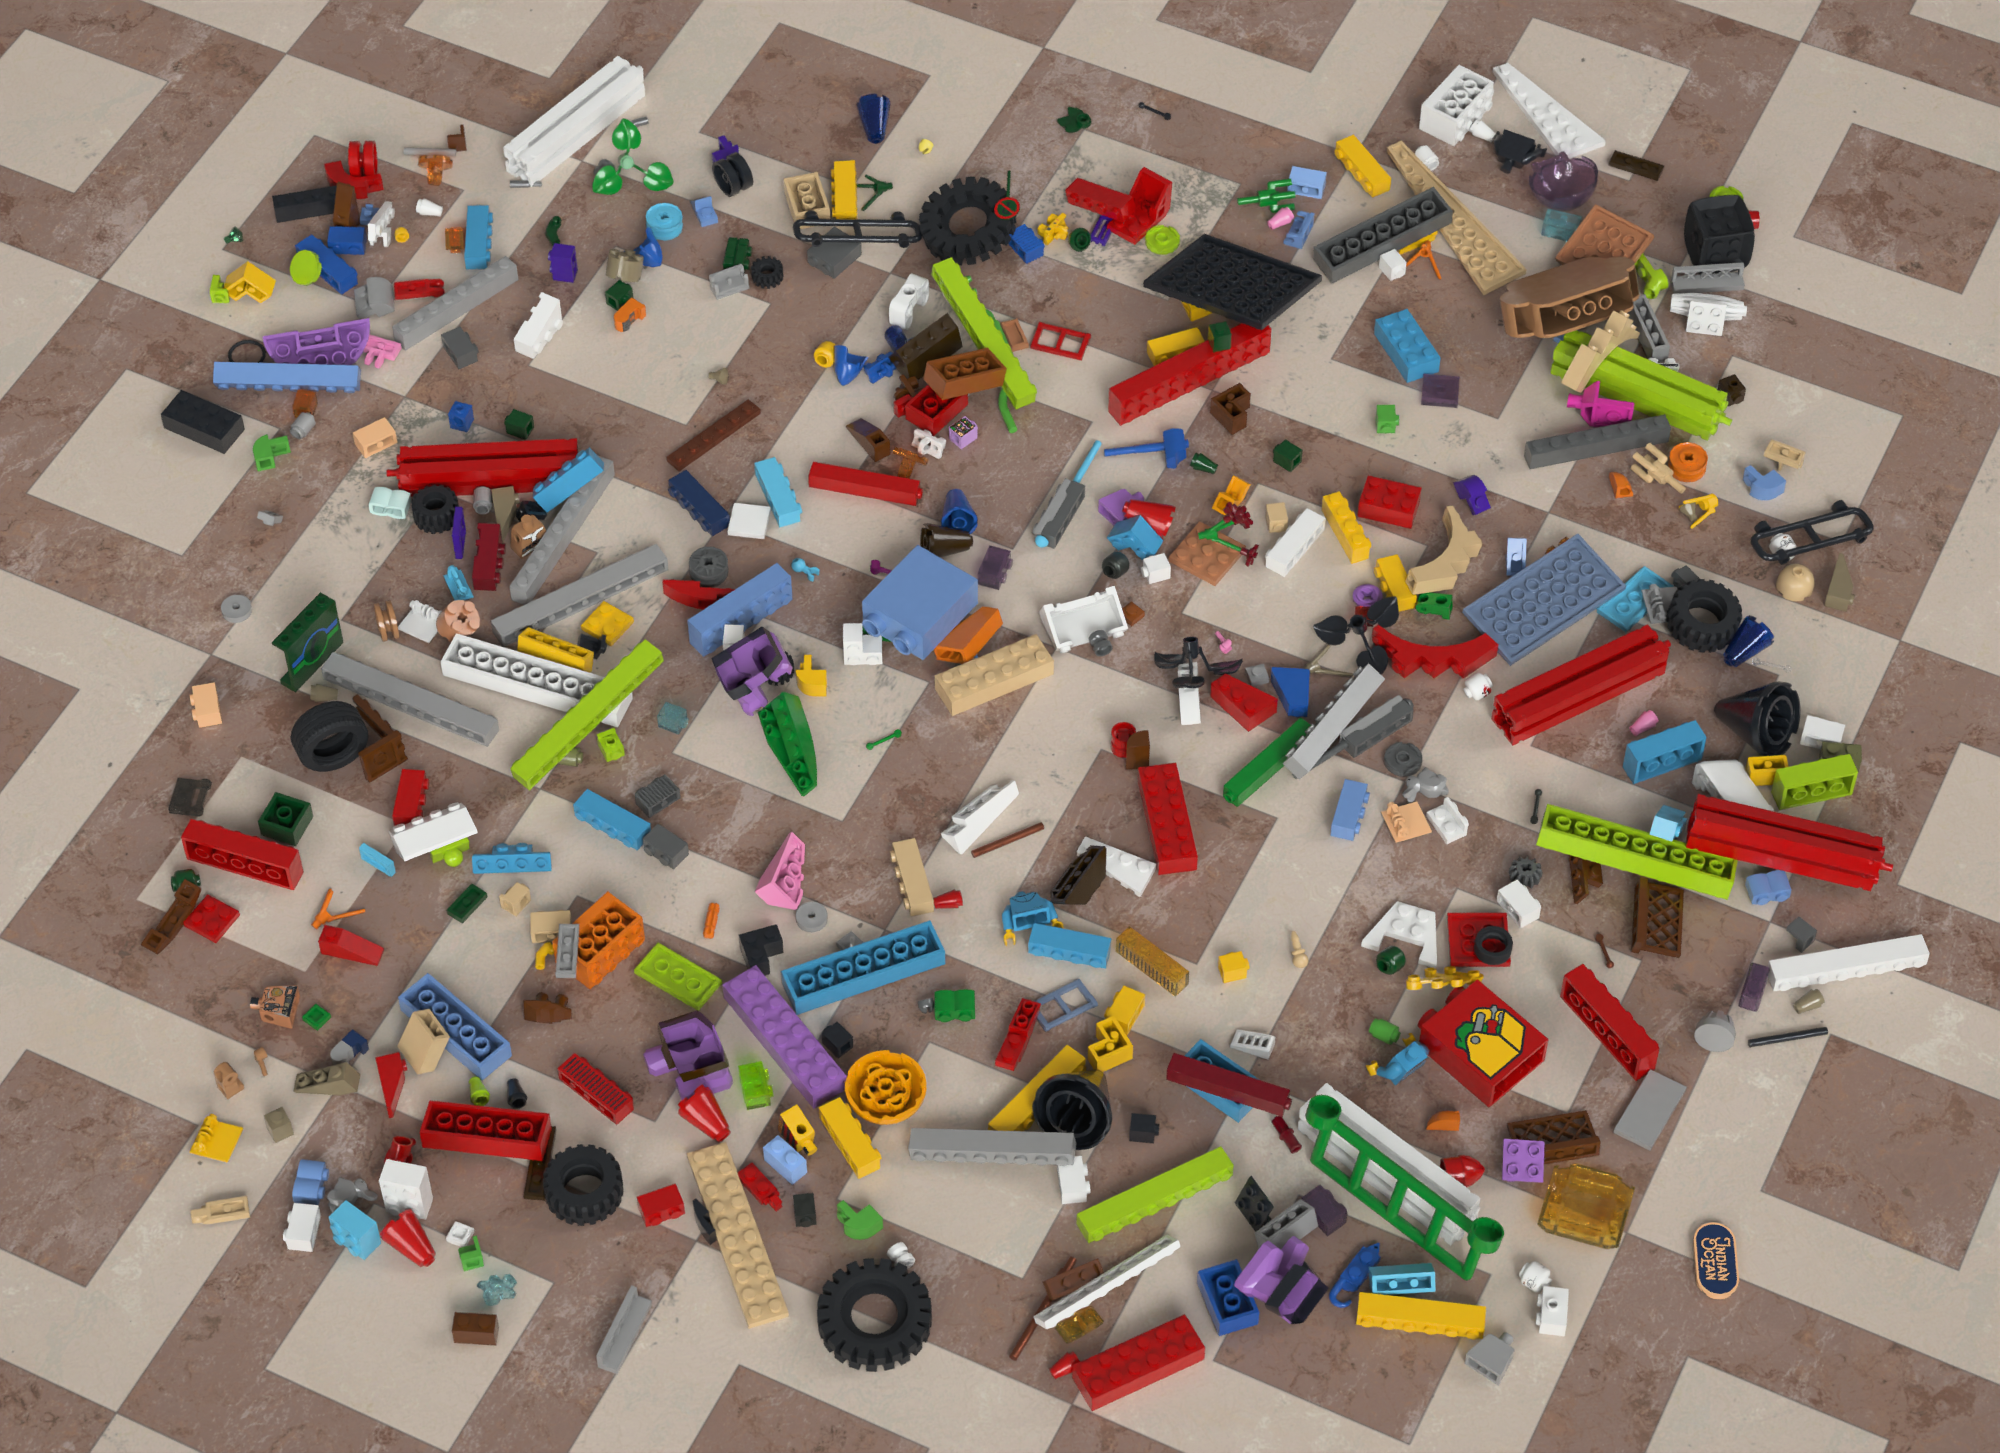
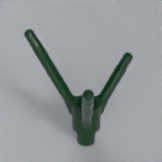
M866 174L865 178L874 182V184H856L857 188H873L876 194L865 204L862 211H865L883 192L893 189L892 182H882Z

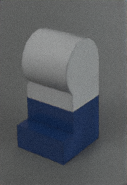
M352 1029L331 1050L330 1055L333 1065L345 1062L350 1064V1060L359 1052L364 1055L369 1050L367 1039Z

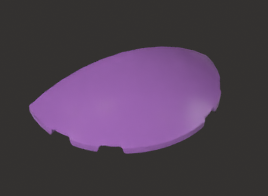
M370 319L334 324V327L300 333L297 330L262 336L269 356L276 363L352 365L360 358L368 342Z

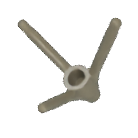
M1329 644L1314 660L1301 668L1310 669V674L1315 672L1316 674L1353 676V673L1320 668L1318 661L1331 647Z

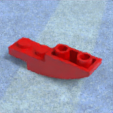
M663 579L664 595L678 603L704 610L735 590L731 588L701 587L700 581Z
M1024 998L1021 999L1009 1025V1032L996 1057L995 1066L1011 1071L1015 1070L1030 1040L1041 1003Z

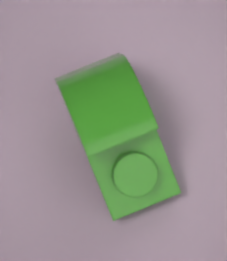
M267 434L255 441L253 454L257 471L276 468L274 456L291 453L287 436L269 439Z
M844 1200L837 1204V1217L844 1224V1234L848 1237L864 1240L874 1236L883 1229V1218L870 1204L858 1213Z

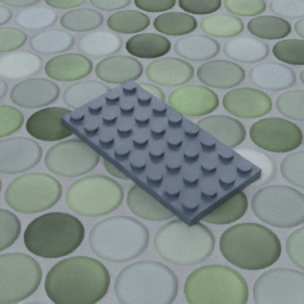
M1576 534L1465 607L1462 613L1482 635L1486 633L1499 644L1498 653L1511 666L1626 589V585L1579 534Z

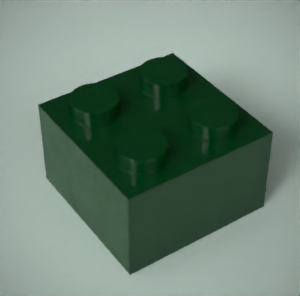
M275 792L258 820L261 835L297 846L313 818L311 803Z

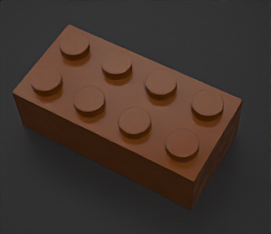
M983 348L927 361L923 379L942 400L1003 386L1007 368L989 348Z

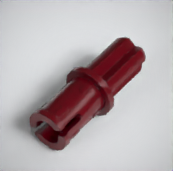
M1274 1117L1271 1122L1279 1133V1139L1285 1142L1292 1154L1298 1152L1302 1145L1293 1134L1294 1130L1289 1128L1283 1117Z

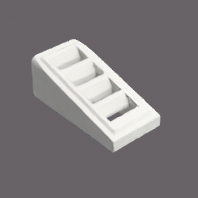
M1237 1029L1230 1048L1269 1060L1276 1037ZM1240 1037L1244 1038L1242 1043H1238Z

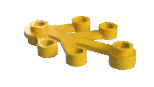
M1455 966L1444 967V974L1437 973L1436 968H1425V977L1427 978H1420L1419 975H1409L1408 979H1406V989L1419 990L1422 988L1423 983H1431V988L1433 989L1443 988V986L1450 983L1452 987H1462L1464 984L1471 985L1477 979L1482 983L1484 975L1478 970H1470L1467 973L1458 972Z

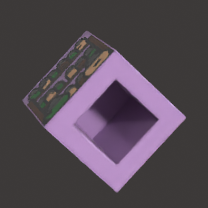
M964 416L949 427V439L960 449H963L977 439L978 427L974 421H970Z

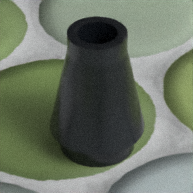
M512 1078L507 1081V1102L514 1109L524 1107L527 1095L519 1084L518 1079Z

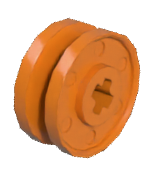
M1680 443L1670 451L1668 467L1673 470V477L1687 483L1695 482L1704 476L1708 456L1706 451L1695 443Z

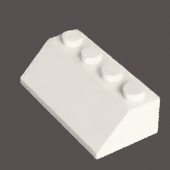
M458 802L450 804L447 809L442 811L434 810L430 812L429 816L424 818L416 817L411 820V823L405 825L398 824L393 827V830L389 831L395 851L404 861L478 833L467 808Z

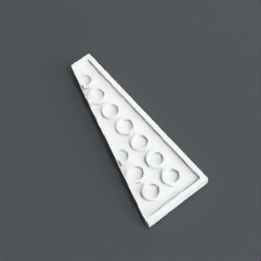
M1506 63L1493 68L1495 77L1560 162L1605 146L1606 141L1512 65Z

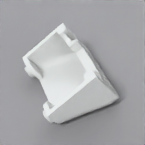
M1115 586L1105 588L1104 592H1097L1092 596L1063 604L1057 603L1054 607L1052 603L1044 605L1039 611L1055 651H1060V653L1068 652L1072 647L1089 643V636L1095 631L1104 630L1108 637L1119 638L1124 636V632L1128 629Z
M1738 760L1703 761L1696 764L1692 780L1696 790L1701 788L1702 791L1707 790L1714 798L1774 812L1773 807L1764 799L1746 773L1743 764L1738 762Z

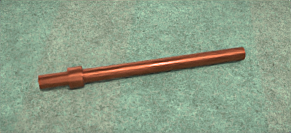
M1070 1256L1056 1276L1071 1270L1077 1260ZM1048 1294L1034 1316L1048 1308L1052 1303ZM1034 1317L1009 1355L1014 1361L1017 1360L1038 1326Z

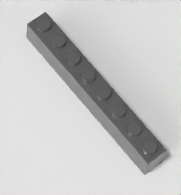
M1660 415L1528 441L1525 445L1524 457L1529 469H1535L1646 447L1648 443L1652 445L1669 442L1671 427L1666 415Z

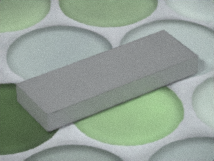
M559 924L556 978H576L579 924Z

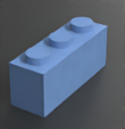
M1345 779L1331 826V836L1353 841L1355 834H1359L1361 828L1359 820L1364 818L1366 810L1363 806L1364 803L1368 804L1370 792H1367L1368 784Z

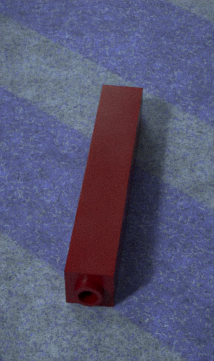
M1173 1053L1167 1067L1166 1080L1283 1117L1285 1110L1289 1111L1292 1104L1289 1089L1177 1053Z

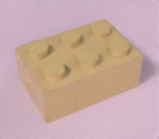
M818 172L783 179L784 194L794 222L804 219L805 213L811 210L817 212L819 219H830V208ZM800 226V229H805V228H810V227H815V226Z

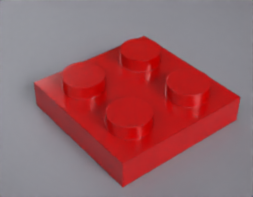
M207 894L183 923L186 928L217 943L238 919L240 913L233 907Z

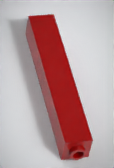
M818 462L812 463L808 475L809 487L912 506L917 505L918 499H921L923 489L920 488V480Z

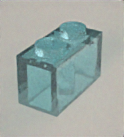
M1547 209L1541 235L1568 241L1581 224L1582 216Z

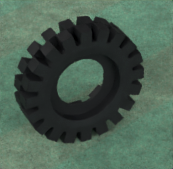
M975 176L966 177L965 185L962 184L961 178L952 180L954 188H950L945 183L939 187L941 195L934 191L929 196L930 202H924L922 206L923 213L919 214L920 231L931 254L936 258L940 257L941 261L952 257L955 263L962 266L964 259H966L968 265L976 264V256H980L982 262L990 259L988 251L995 255L1002 251L1001 244L1007 246L1011 241L1010 235H1014L1015 223H1017L1016 216L1009 220H1002L995 215V205L1002 198H1006L1007 191L1004 188L1001 189L999 183L992 181L990 184L989 179L980 177L978 183ZM966 207H976L985 212L987 217L986 224L975 231L974 235H956L950 230V219L957 211Z
M874 1258L863 1259L864 1266L859 1267L857 1261L847 1264L846 1272L840 1268L832 1274L833 1281L827 1280L822 1287L823 1294H819L817 1320L820 1337L824 1339V1346L829 1353L834 1351V1356L838 1361L844 1363L846 1360H849V1367L857 1370L860 1369L862 1364L866 1365V1371L877 1372V1365H883L884 1371L894 1369V1362L896 1361L902 1366L910 1361L911 1353L916 1356L922 1350V1342L926 1343L930 1335L932 1306L929 1291L925 1283L920 1284V1277L914 1271L908 1274L907 1266L899 1262L895 1267H892V1262L889 1259L881 1258L880 1265L874 1264ZM869 1294H881L890 1298L898 1311L894 1325L887 1331L878 1334L866 1333L857 1328L852 1320L851 1312L854 1304L860 1298Z

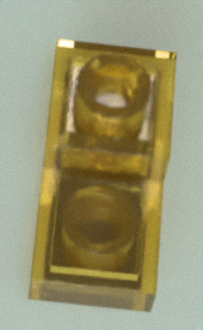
M1090 1306L1077 1311L1074 1317L1057 1323L1055 1329L1068 1344L1102 1325L1104 1321L1095 1309Z

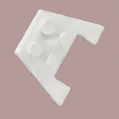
M1397 901L1362 940L1361 947L1374 951H1379L1384 936L1422 946L1423 949L1418 964L1436 968L1435 912Z

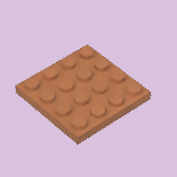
M1595 204L1555 259L1556 262L1562 265L1586 257H1601L1604 259L1627 257L1636 263L1654 239V234Z

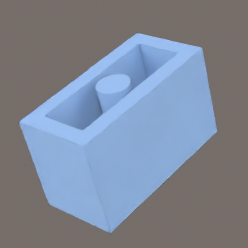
M1292 166L1289 177L1292 180V185L1288 186V191H1295L1296 195L1322 199L1327 172Z
M779 1135L763 1147L764 1161L790 1184L793 1185L807 1173L806 1159Z

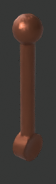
M1597 934L1595 940L1599 942L1607 961L1606 966L1607 968H1613L1614 963L1610 960L1603 943L1604 937L1602 934Z

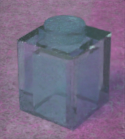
M665 702L657 715L659 728L678 735L688 725L687 710Z

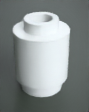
M1428 146L1417 148L1415 155L1431 171L1436 169L1439 161L1434 152Z

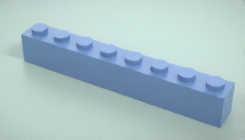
M214 362L213 384L220 390H228L229 387H234L237 390L254 388L257 391H264L265 388H272L273 391L290 389L293 392H300L301 389H308L309 392L326 390V392L335 393L337 390H344L345 393L360 391L361 369L358 365Z

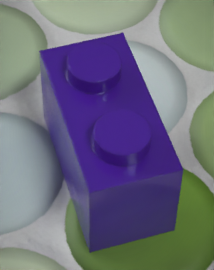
M554 243L553 249L549 250L548 260L551 261L550 273H552L553 280L574 283L578 271L575 246Z

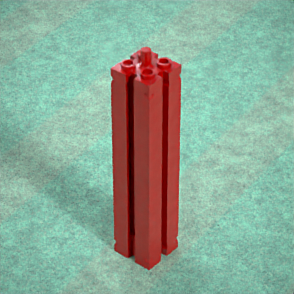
M571 438L569 440L549 439L412 447L400 446V454H397V465H399V468L387 469V477L396 476L397 479H400L398 480L399 490L409 492L411 497L414 494H418V490H423L425 486L431 487L434 484L436 486L444 485V488L449 487L451 491L455 492L456 496L474 495V490L481 486L489 489L513 486L514 493L533 492L534 486L539 482L545 481L553 471L557 472L560 470L565 462L576 458V455L579 453L577 438Z
M1647 624L1639 630L1636 629L1505 691L1504 694L1496 695L1493 705L1496 709L1493 710L1491 719L1500 730H1504V736L1514 746L1521 740L1524 741L1636 688L1654 679L1656 676L1665 674L1669 655L1668 647L1671 646L1669 640L1658 641V634Z
M1697 794L1693 811H1691L1687 823L1686 848L1698 849V851L1845 886L1862 888L1867 891H1871L1874 884L1877 885L1879 870L1892 872L1893 864L1886 863L1885 859L1882 858L1885 852L1883 837L1871 836L1870 834L1723 799L1706 797L1701 794Z

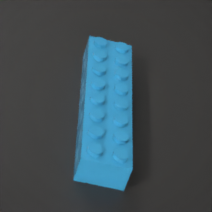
M927 921L782 970V985L794 1012L798 1015L945 965V950L931 921Z

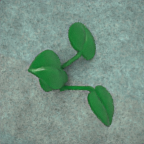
M622 118L613 131L612 143L619 150H627L618 158L619 166L617 171L611 165L599 169L593 180V192L605 195L617 193L621 189L623 182L618 174L622 168L630 169L632 167L646 174L643 178V184L650 190L662 191L672 186L674 180L669 168L661 162L652 163L649 165L648 171L634 164L633 158L628 153L630 148L636 149L639 147L641 134L632 122Z

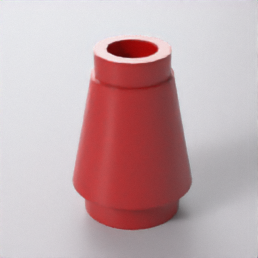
M954 889L933 897L935 909H951L963 906L960 890L956 891Z
M1073 1351L1070 1353L1066 1352L1049 1368V1371L1056 1380L1072 1373V1365L1079 1363L1080 1360Z

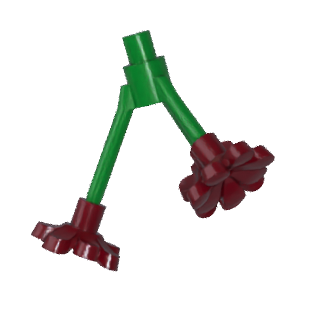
M1228 502L1223 509L1226 514L1223 519L1213 527L1205 529L1203 532H1198L1199 540L1211 539L1214 542L1239 551L1240 554L1246 556L1245 565L1249 567L1253 565L1254 558L1258 555L1256 551L1259 545L1255 544L1251 549L1240 548L1218 538V531L1233 524H1241L1244 529H1249L1250 525H1253L1252 519H1249L1251 517L1250 513L1246 512V506L1237 507L1235 504L1232 505L1231 502Z

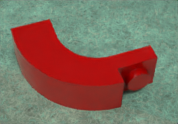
M341 161L324 164L329 186H336L338 182L354 186L356 199H367V193L384 190L381 173L354 177L344 171Z

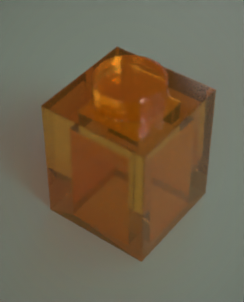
M298 389L292 405L295 418L302 412H308L314 416L318 405L316 392Z

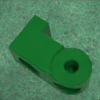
M1431 592L1419 594L1416 610L1421 614L1442 615V619L1450 620L1453 609V596Z

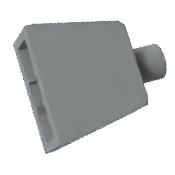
M1506 1332L1500 1338L1493 1334H1488L1467 1352L1465 1364L1499 1386L1513 1359L1514 1348L1510 1346L1514 1341L1513 1337Z

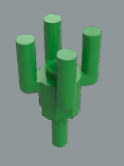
M1290 178L1269 181L1267 183V190L1257 191V196L1237 198L1238 205L1258 203L1259 207L1270 206L1272 213H1277L1281 208L1288 207L1291 211L1295 210L1294 203L1277 205V202L1280 200L1295 198V191L1279 192L1275 190L1276 187L1291 186L1292 180Z

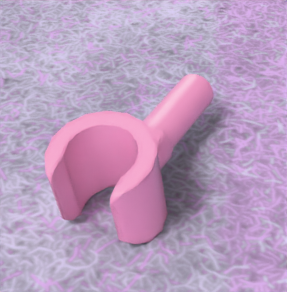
M1217 631L1215 635L1221 641L1219 648L1224 654H1227L1232 650L1231 640H1226Z

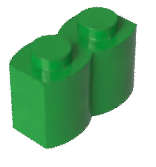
M940 990L934 992L935 1020L949 1022L956 1019L967 1022L975 1019L974 990Z

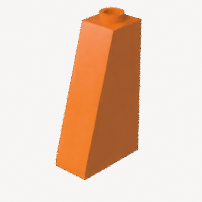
M983 606L958 624L934 649L937 660L960 664L971 661L1002 626L1003 621L999 610Z

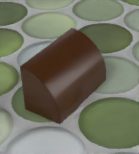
M1148 730L1138 731L1131 735L1127 741L1126 770L1149 766Z

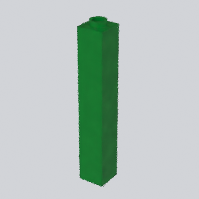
M1302 718L1298 719L1232 777L1223 788L1225 800L1236 807L1240 806L1284 767L1283 762L1287 759L1286 753L1292 747H1297L1295 743L1301 736L1305 737L1307 735L1305 731L1310 724Z

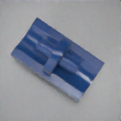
M890 351L885 355L880 354L875 362H868L863 366L865 374L868 375L869 381L872 384L884 376L888 378L893 376V370L896 367L888 358L893 352Z

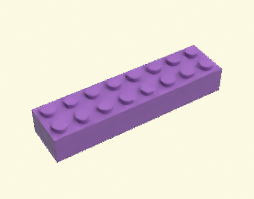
M756 965L723 984L724 999L813 1109L845 1090L847 1078L845 1073Z

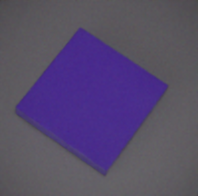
M455 507L452 539L455 558L462 559L466 538V525L463 508Z

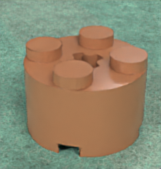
M455 600L449 603L436 620L439 634L449 639V642H452L456 633L470 637L480 626V617L475 605L470 601Z

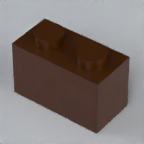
M454 1313L452 1325L454 1343L496 1346L499 1331L497 1315Z

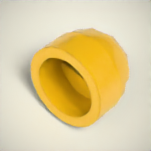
M399 227L395 230L394 236L397 242L402 243L409 239V233L406 228Z

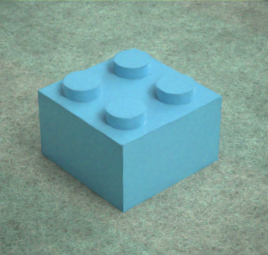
M347 1200L329 1216L333 1240L338 1245L347 1247L353 1256H359L365 1260L381 1244L377 1222Z

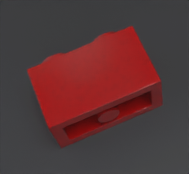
M676 1183L637 1196L638 1209L646 1227L656 1226L663 1221L676 1219L685 1214L684 1202Z

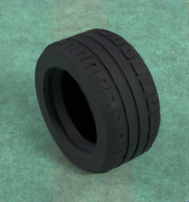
M330 701L316 705L302 714L292 728L290 739L301 763L305 767L313 771L328 772L342 768L358 758V753L364 750L367 745L369 734L362 717L354 706L342 701ZM332 734H335V735H333L332 737H329V738L323 740V739L326 738L327 736H330V735H332Z

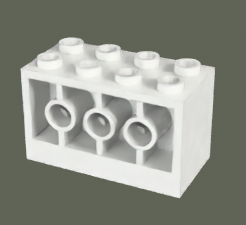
M1458 65L1422 104L1419 129L1455 146L1459 141L1463 140L1476 120L1480 121L1483 114L1491 109L1494 82Z

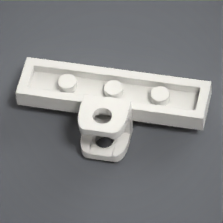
M385 201L368 223V240L371 246H374L378 237H383L384 247H388L391 243V227L386 226L390 224L395 215L392 202Z

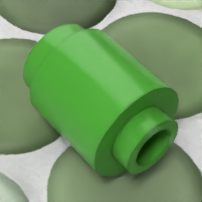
M1374 1019L1369 1029V1033L1374 1038L1389 1045L1393 1044V1042L1396 1043L1401 1035L1398 1026L1383 1019Z

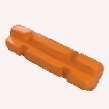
M717 903L709 904V911L707 912L703 930L704 938L712 939L714 937V930L716 929L718 919L717 915L720 909Z

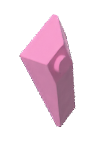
M793 832L788 834L761 876L755 892L768 905L796 910L803 896V890L800 887L801 881L804 880V875L801 873V865L804 864L805 844Z

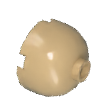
M1787 565L1779 573L1776 589L1787 600L1803 601L1805 597L1812 595L1814 576L1810 569L1804 565Z

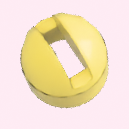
M922 139L918 148L922 154H928L934 145L931 141Z

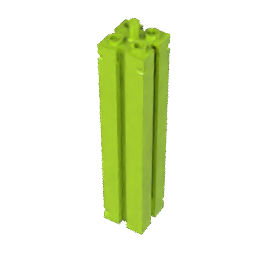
M1577 330L1566 333L1563 340H1560L1554 349V362L1552 363L1551 374L1560 376L1563 379L1581 344L1588 346L1592 335ZM1618 346L1602 361L1585 386L1586 389L1594 382L1600 381L1599 395L1611 400L1633 402L1634 410L1650 417L1666 415L1671 426L1692 435L1700 436L1708 441L1711 435L1716 434L1719 423L1728 426L1732 423V419L1726 417V413H1724L1728 406V401H1726L1728 393L1718 391L1717 388Z

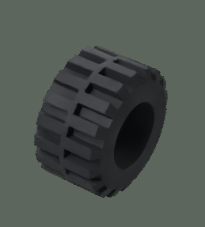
M436 484L431 487L425 486L423 490H418V494H414V499L411 501L414 522L418 525V528L420 530L424 529L426 533L431 532V534H436V532L441 534L445 530H451L450 527H453L455 507H459L455 492L451 491L449 487L444 488V485L436 486Z

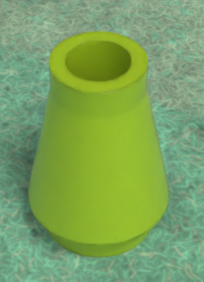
M479 1077L470 1078L468 1083L471 1103L477 1106L486 1105L489 1102L490 1093Z

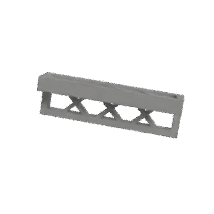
M1744 263L1673 267L1671 277L1673 293L1744 290ZM1733 269H1739L1738 272L1730 273ZM1714 271H1721L1718 274H1712ZM1697 272H1703L1700 275H1695ZM1677 273H1686L1683 276H1677Z
M630 1287L596 1355L598 1368L618 1374L652 1306V1300L638 1296L637 1287Z

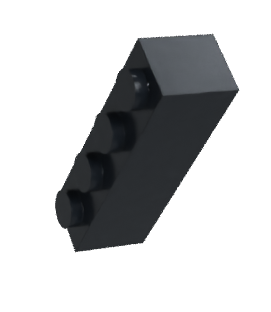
M337 185L272 196L277 223L334 214Z

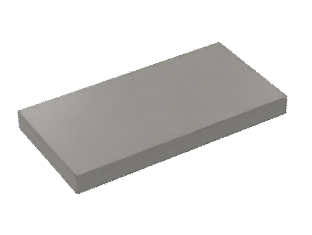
M1650 1069L1614 1128L1613 1133L1651 1151L1686 1092L1687 1087Z

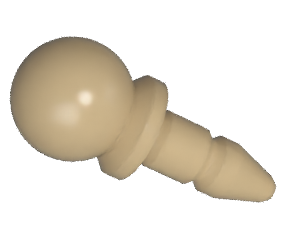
M1292 931L1291 941L1295 950L1291 952L1294 956L1293 964L1297 968H1304L1309 960L1307 955L1304 954L1305 949H1301L1297 933Z

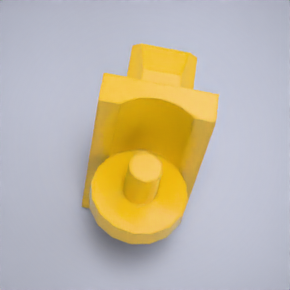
M1052 213L1047 219L1049 226L1041 224L1038 227V235L1043 237L1044 244L1049 245L1054 239L1058 240L1060 238L1065 240L1068 237L1067 230L1069 228L1064 220L1066 214L1061 213L1057 216Z

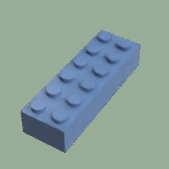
M776 563L688 619L690 644L704 657L723 645L725 625H744L745 632L746 629L754 624H758L763 618L773 614L783 605H787L793 600L791 576Z
M429 973L398 997L400 1010L409 1018L415 1011L431 1010L450 1036L445 1049L479 1077L480 1080L483 1081L512 1056L510 1043Z

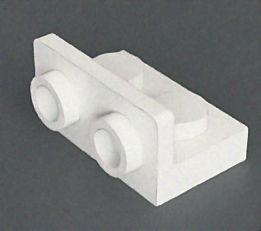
M1449 797L1444 798L1443 805L1427 812L1426 817L1446 844L1467 835L1468 820L1460 814L1457 805Z

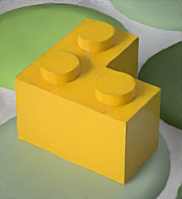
M247 261L227 275L223 288L228 289L229 297L235 301L248 294L259 303H262L271 297L276 280Z
M1115 1016L1096 1023V1038L1099 1042L1088 1046L1087 1060L1094 1070L1104 1072L1133 1059V1045Z

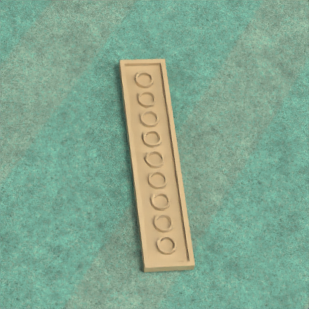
M723 1142L687 1153V1159L704 1206L709 1211L710 1223L716 1230L717 1242L748 1328H754L789 1317L788 1309L727 1143Z

